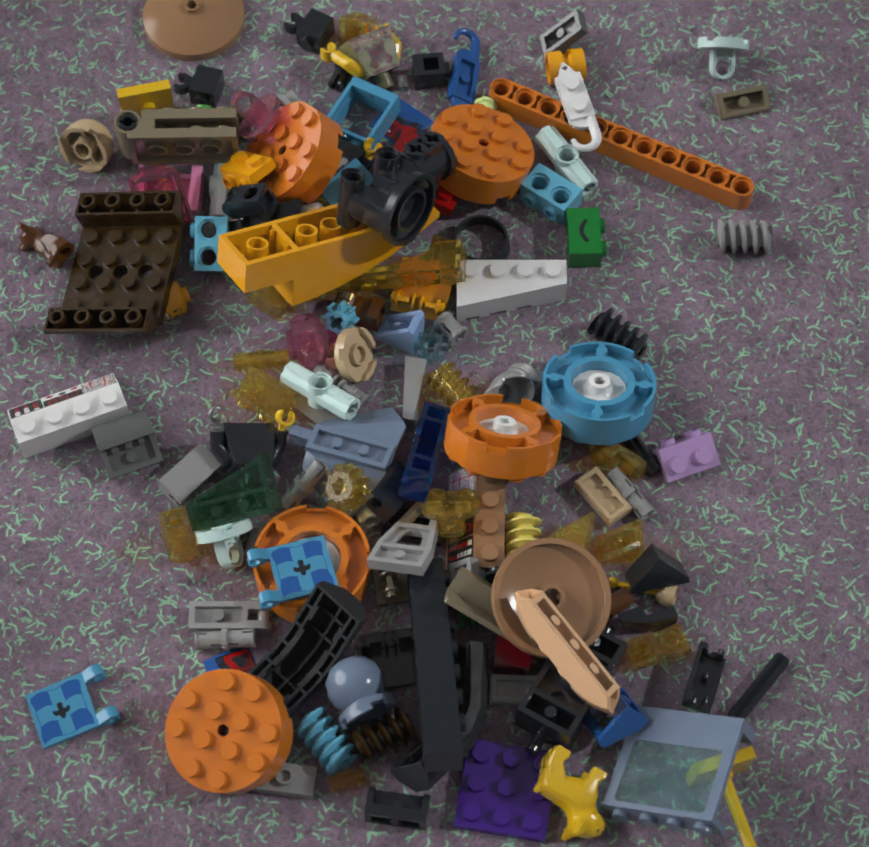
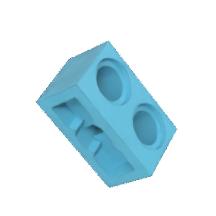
M538 163L521 184L520 199L528 207H535L543 212L549 220L557 221L563 225L566 222L567 208H578L581 205L583 189L541 163Z
M195 216V222L190 223V237L195 238L194 249L190 250V265L194 266V271L225 272L217 263L218 238L220 234L230 232V217ZM208 223H214L217 228V232L212 238H207L203 232L204 227ZM213 250L216 253V261L208 266L205 264L203 256L206 251Z

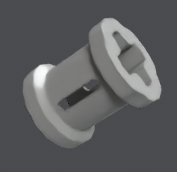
M451 310L443 312L433 323V328L443 333L451 347L458 345L469 334V329L466 326H461L454 318V313Z

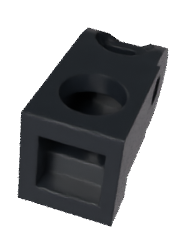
M267 183L240 185L229 190L227 198L222 205V210L233 219L259 215L262 220H271L279 200Z

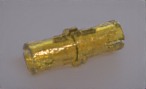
M258 349L256 352L233 353L234 371L258 368L259 371H263L265 368L283 367L289 363L288 349L273 351Z

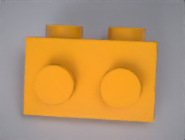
M239 151L234 153L231 159L222 165L219 170L223 176V184L230 190L232 187L240 185L258 184V181L277 168L273 158L247 151Z

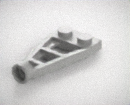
M439 488L429 489L426 495L419 499L377 541L367 558L368 568L423 576L434 557L442 512L448 503V495ZM418 517L431 519L429 525L413 524V522ZM404 535L422 537L420 546L399 544L397 542Z

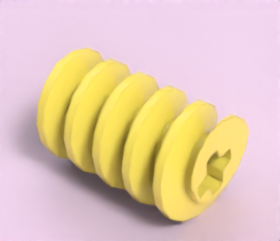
M525 512L506 514L505 552L507 554L505 558L521 545L536 540L537 537L541 536V529L536 528L542 524L540 518Z

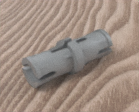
M315 457L309 467L301 475L295 477L293 480L295 483L279 500L280 504L287 510L289 507H297L307 494H312L315 490L314 486L328 472L329 467L327 464Z
M620 467L614 468L607 474L606 478L619 491L623 499L632 506V510L641 522L655 512L654 507L641 494L640 487L637 484L634 485Z
M222 628L215 631L195 632L196 650L222 649V651H230V648H255L257 643L255 628L245 630Z

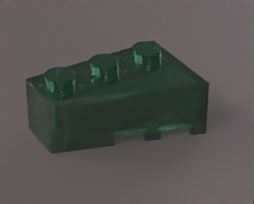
M268 451L185 504L192 532L275 513L283 506Z

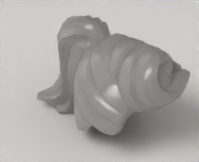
M527 363L512 364L507 371L499 374L491 382V385L484 394H504L503 402L520 405L522 398L532 401L535 394L534 385L542 384L543 372Z

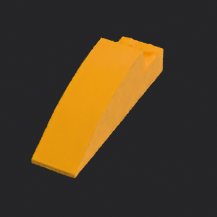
M338 204L220 234L218 238L217 263L244 293L273 285L291 306H295L344 285L386 260L403 246H394L388 243L380 232L363 223L352 229L339 226L336 222ZM434 206L421 231L439 218L440 212Z

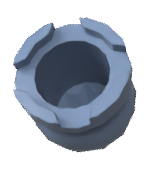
M354 655L340 659L330 669L326 680L329 700L336 709L343 712L339 716L338 721L345 733H350L352 729H356V726L367 723L371 728L373 719L377 718L383 722V715L385 713H389L392 716L394 713L391 708H398L394 695L392 693H384L386 682L383 672L374 661L365 656Z

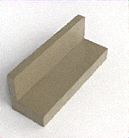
M461 566L446 590L444 602L506 638L497 625L491 604L492 584Z

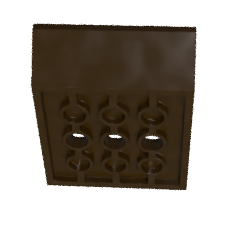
M180 190L80 193L75 217L83 227L62 307H49L43 332L45 334H141L152 331L163 324L185 235ZM150 270L153 271L152 274L148 275L146 278H142L145 272ZM103 271L96 279H92L95 273ZM128 271L121 279H117L121 272Z

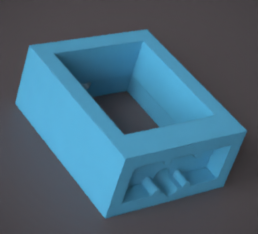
M353 76L327 117L341 125L356 101L382 112L383 114L367 137L374 139V143L371 146V150H373L376 144L381 142L400 113V98L397 94ZM341 127L343 132L341 139L364 149V142L367 138Z

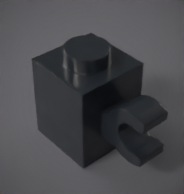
M313 8L310 9L305 18H302L298 13L292 12L290 16L294 24L284 22V31L288 34H296L297 44L303 50L320 54V48L324 49L335 33L334 18Z
M198 65L193 77L186 73H178L179 82L185 84H174L173 87L176 94L185 95L189 93L190 102L195 106L197 104L211 106V108L217 107L225 86L223 70Z

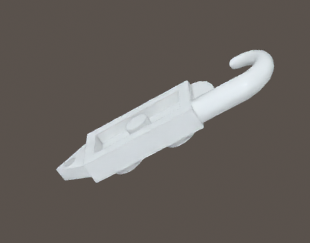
M562 62L558 77H555V86L567 120L572 128L577 130L589 129L592 141L589 144H580L574 138L571 140V143L579 151L590 152L599 147L602 141V134L595 117V111L580 71L575 72Z

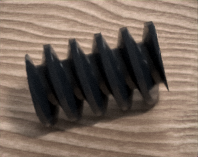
M613 308L597 315L588 327L587 333L589 335L594 334V338L597 341L613 343L634 351V358L639 361L647 349L646 341L648 334L645 333L640 338L637 337L640 329L636 327L629 331L631 325L629 320L621 325L620 323L623 318L621 314L613 319Z

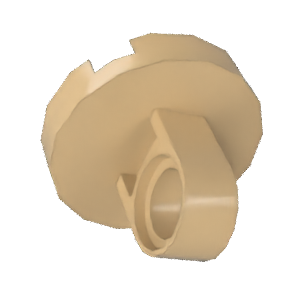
M348 327L343 329L338 335L336 343L329 345L323 351L322 358L331 369H338L340 375L345 380L352 383L366 381L373 375L377 364V359H373L372 349H376V344L371 333L366 328Z

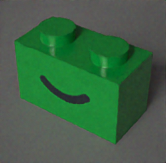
M599 207L567 208L566 239L568 268L601 267V259L607 255L606 241H601V234H605V218H600Z

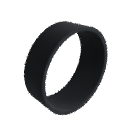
M474 215L466 218L457 226L451 249L456 261L506 260L510 252V242L507 230L499 220L487 215ZM488 225L496 228L503 234L505 243L497 254L488 258H475L467 255L460 249L457 236L467 227Z

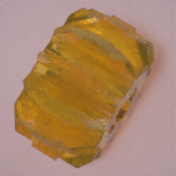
M346 463L344 465L336 464L333 471L328 470L325 472L328 481H323L321 484L326 487V491L322 496L329 498L327 505L341 512H346L348 510L356 511L359 504H365L364 494L372 492L366 488V484L371 479L363 476L365 470L361 467H356L353 463Z

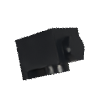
M443 52L412 55L415 91L423 87L446 85V78L450 77L449 62H444Z

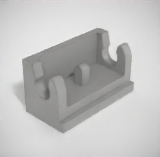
M199 443L159 480L158 489L179 506L222 466Z

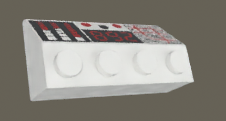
M112 373L9 409L7 413L24 458L90 436L92 435L90 428L129 415V410L119 383Z

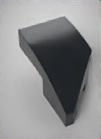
M642 605L618 614L622 624L644 633L675 627L678 619L674 605L646 615Z

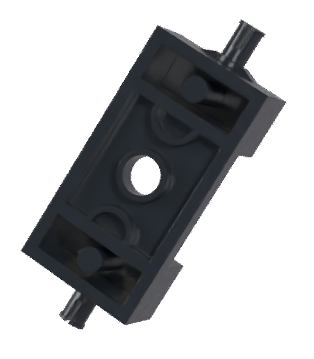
M606 623L602 633L588 648L612 678H614L625 660L628 643L611 635L615 628L611 624L608 627L609 623ZM550 659L546 661L516 709L514 724L528 731L533 736L525 751L528 754L532 751L531 756L534 757L537 756L544 743L553 746L561 745L570 750L582 730L584 718L592 707L570 688V683L566 682L559 674L557 667Z

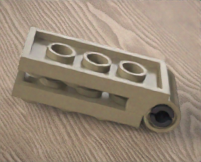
M220 106L218 108L192 107L190 109H176L166 107L163 109H141V118L133 110H123L114 119L121 152L124 157L131 159L133 164L226 163L234 153L240 151V129L236 108Z

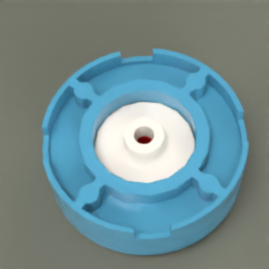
M608 342L574 344L569 347L568 353L560 357L555 354L546 364L542 380L541 405L544 406L551 419L561 421V434L580 444L613 446L632 439L649 425L654 410L657 387L656 376L648 362L644 366L634 358V351L624 346Z

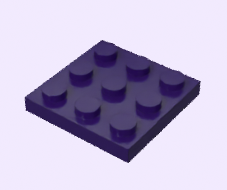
M477 739L475 745L468 751V757L465 758L454 828L545 843L551 801L542 796L540 792L535 793L533 789L538 783L540 762L548 751L540 749L537 756L534 757L531 756L532 751L530 754L525 751L526 747Z

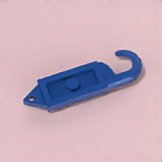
M468 28L457 29L453 36L456 40L460 35H465L469 38L471 46L470 50H458L453 56L447 99L451 100L452 106L474 104L481 44L476 33Z

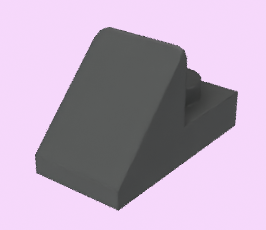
M575 9L539 36L544 57L545 53L560 50L565 54L567 49L581 48L579 39L588 33L582 11Z

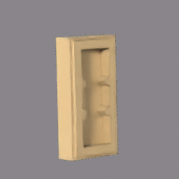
M597 466L574 481L573 486L608 527L632 512V506L623 499L619 491Z

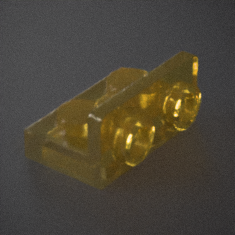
M256 365L250 366L238 389H231L229 393L236 398L235 403L246 410L251 408L258 413L257 418L265 423H277L275 414L280 409L283 410L281 419L284 422L299 396V393Z

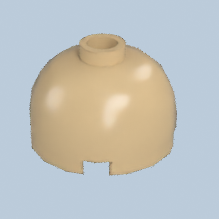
M87 118L70 124L64 130L58 142L64 159L69 164L73 162L83 166L78 170L87 173L100 171L110 160L114 149L113 138L109 130L102 123Z

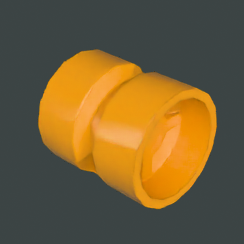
M583 48L567 49L565 54L560 50L545 53V70L549 86L555 85V77H558L562 62L575 72L580 71L583 81H586L587 70Z

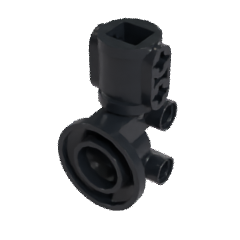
M432 131L425 132L406 143L402 153L393 147H380L376 150L374 176L370 186L365 185L366 175L362 170L357 168L343 169L340 174L337 224L343 228L352 229L363 223L380 232L384 240L394 246L407 244L416 237L427 222L434 206L439 181L448 178L455 171L456 156L453 148L442 134Z

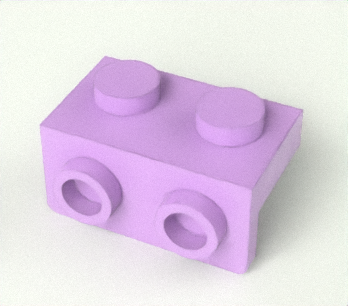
M700 428L685 432L684 438L675 440L674 437L658 441L659 446L651 450L653 455L658 457L665 482L669 483L721 465L711 432H701Z

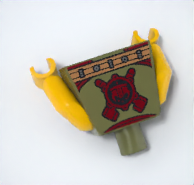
M384 23L381 28L375 25L373 31L346 41L339 47V50H336L334 43H328V51L320 48V58L324 62L333 61L352 76L364 81L375 79L377 86L386 90L394 86L388 72H391L400 65L402 43L391 32L389 24Z

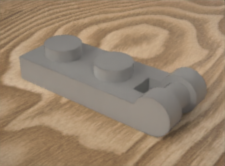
M190 601L188 630L189 633H195L196 631H215L222 628H228L229 630L255 628L256 634L268 635L272 632V623L269 621L272 609H261L259 601ZM249 614H257V620H249Z

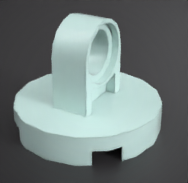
M716 36L713 40H708V37L698 38L697 49L710 51L709 72L713 78L722 80L732 76L735 70L736 52L749 51V39L743 40V38ZM720 60L725 61L728 65V71L725 75H720L716 71V64Z
M242 516L223 520L224 523L214 526L210 524L194 531L197 544L213 543L219 565L224 569L240 567L243 564L244 550L239 535L252 530L253 526L250 517ZM229 549H230L231 554H232V561L230 560V557H229Z

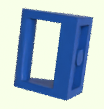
M621 687L620 697L615 708L617 715L604 730L593 716L601 712V710L592 706L584 718L583 723L601 747H607L641 730L648 722V718L627 691Z

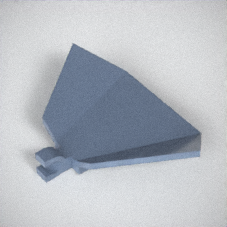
M392 407L356 414L350 421L344 420L341 417L325 420L321 424H315L313 430L293 424L289 431V437H292L291 444L305 446L306 448L302 466L303 471L309 467L315 457L327 464L329 467L328 472L321 477L314 487L327 506L338 509L352 518L367 506L366 501L368 499L372 501L376 499L371 492L389 470L407 427Z

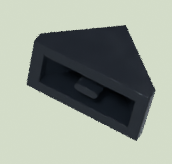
M652 543L625 572V579L633 594L689 583V577L681 562Z

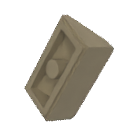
M766 84L713 95V100L721 120L771 110Z

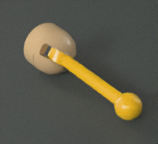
M616 577L608 578L610 579V588L627 587L630 589L628 583L618 581ZM678 585L644 591L643 593L655 595L660 605L670 607L675 605Z

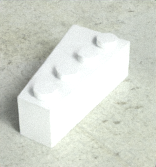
M457 260V321L463 322L468 318L477 316L482 318L490 316L491 313L505 310L510 312L528 305L533 307L565 300L567 288L566 260Z

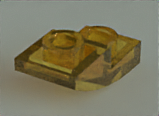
M619 444L613 446L589 445V455L598 466L603 465L607 470H610L618 464V467L621 468L627 477L631 476L637 482L645 475L647 462L631 450Z
M680 623L654 634L649 631L626 641L628 643L627 652L635 670L652 667L692 652Z

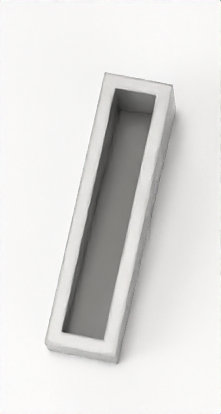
M405 356L403 421L406 426L414 428L427 371V359Z

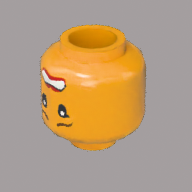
M173 281L164 320L185 314L188 309L187 303L191 302L187 287H180L177 281Z

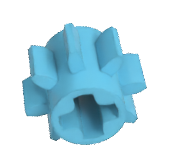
M342 300L338 306L334 302L327 307L329 312L323 316L328 326L326 329L335 332L338 336L343 329L354 327V324L360 320L356 316V307L346 304L345 300Z

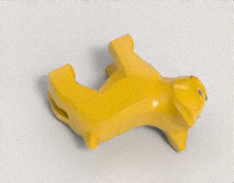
M561 745L555 746L543 756L540 762L538 783L533 791L535 793L540 792L542 796L565 812L567 825L561 836L563 841L573 837L584 839L599 838L606 829V822L602 815L598 813L595 805L598 798L599 782H602L607 777V773L598 767H593L589 773L583 772L579 778L566 776L564 761L570 757L571 752Z

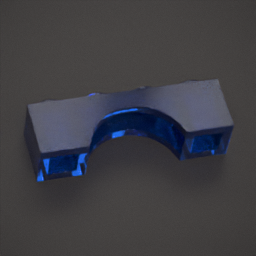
M424 401L398 490V496L422 503L426 502L451 408Z

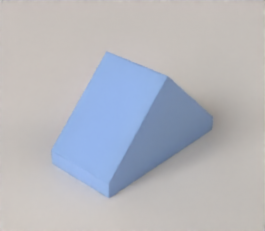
M416 310L385 316L374 338L413 354L424 334V312Z

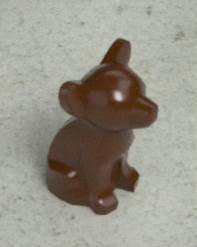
M19 222L18 227L22 230L20 235L22 242L20 249L27 252L34 248L38 254L46 257V264L50 268L54 265L56 269L63 266L64 262L72 255L74 246L65 238L56 234H43V231L38 226L32 227Z

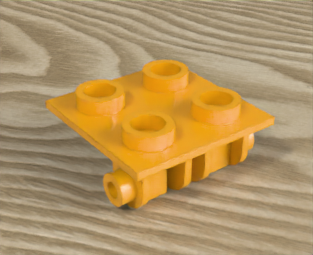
M403 257L395 291H392L390 301H392L390 310L401 313L422 310L424 318L435 321L439 315L446 311L456 269Z

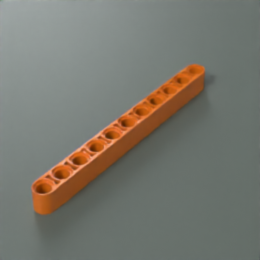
M497 78L491 82L489 97L493 98L497 103V111L507 113L512 118L538 129H542L547 125L554 126L562 137L570 142L573 138L583 145L589 144L592 141L589 129L577 130L569 125L561 101L508 79ZM595 115L602 134V141L600 146L593 150L594 152L736 210H744L751 204L754 183L750 178Z

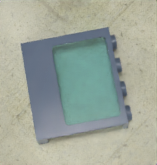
M638 706L648 718V722L641 730L625 737L602 805L612 814L613 819L623 823H629L630 820L649 827H656L659 824L675 831L690 829L705 836H710L712 833L724 835L726 829L716 819L739 744L740 742L753 744L756 732L744 718Z

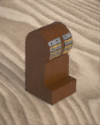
M339 291L334 300L337 306L342 300H345L346 304L356 307V316L360 320L354 325L378 331L385 314L384 298L373 296V299L356 296L348 291Z

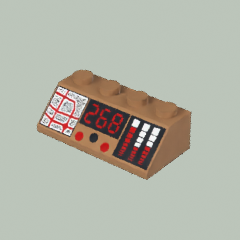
M461 468L449 473L447 479V495L449 500L447 503L448 521L446 525L445 570L449 569V564L473 557L478 559L479 568L488 572L491 568L501 565L504 561L505 479L470 475L465 471V468Z

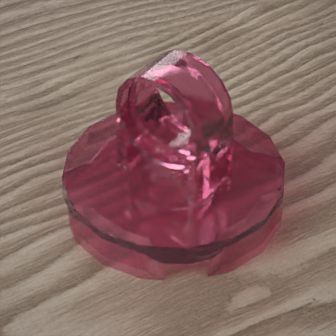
M240 90L231 98V108H236L237 115L243 119L239 127V134L249 143L258 141L255 136L260 133L264 136L268 134L282 115L279 107L284 106V103L275 94H268L259 99L250 92ZM248 96L250 106L247 110L241 111L238 101L241 97Z
M304 313L294 316L289 322L292 323L291 330L286 331V345L292 360H298L301 366L306 369H313L319 364L323 365L328 357L329 344L336 343L337 334L330 329L326 330L322 321L314 314Z

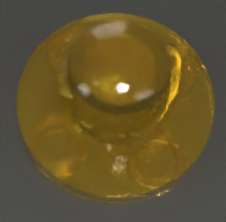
M470 488L445 492L443 489H432L428 492V497L421 503L422 514L428 519L438 521V533L444 538H458L462 536L466 531L465 519L473 517L480 510V501L475 496L474 490Z

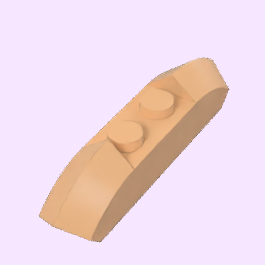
M536 589L516 591L515 604L517 613L529 637L537 642L542 653L549 657L557 667L559 674L570 683V688L582 700L596 709L614 714L620 697V686L543 591Z

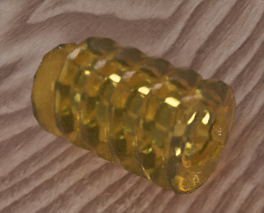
M453 361L433 370L425 382L430 385L432 391L437 392V396L444 400V404L448 408H451L460 399L483 394L479 392L473 395L477 387L474 384L467 387L470 379L468 377L461 378L463 374L461 369L453 371L456 367Z

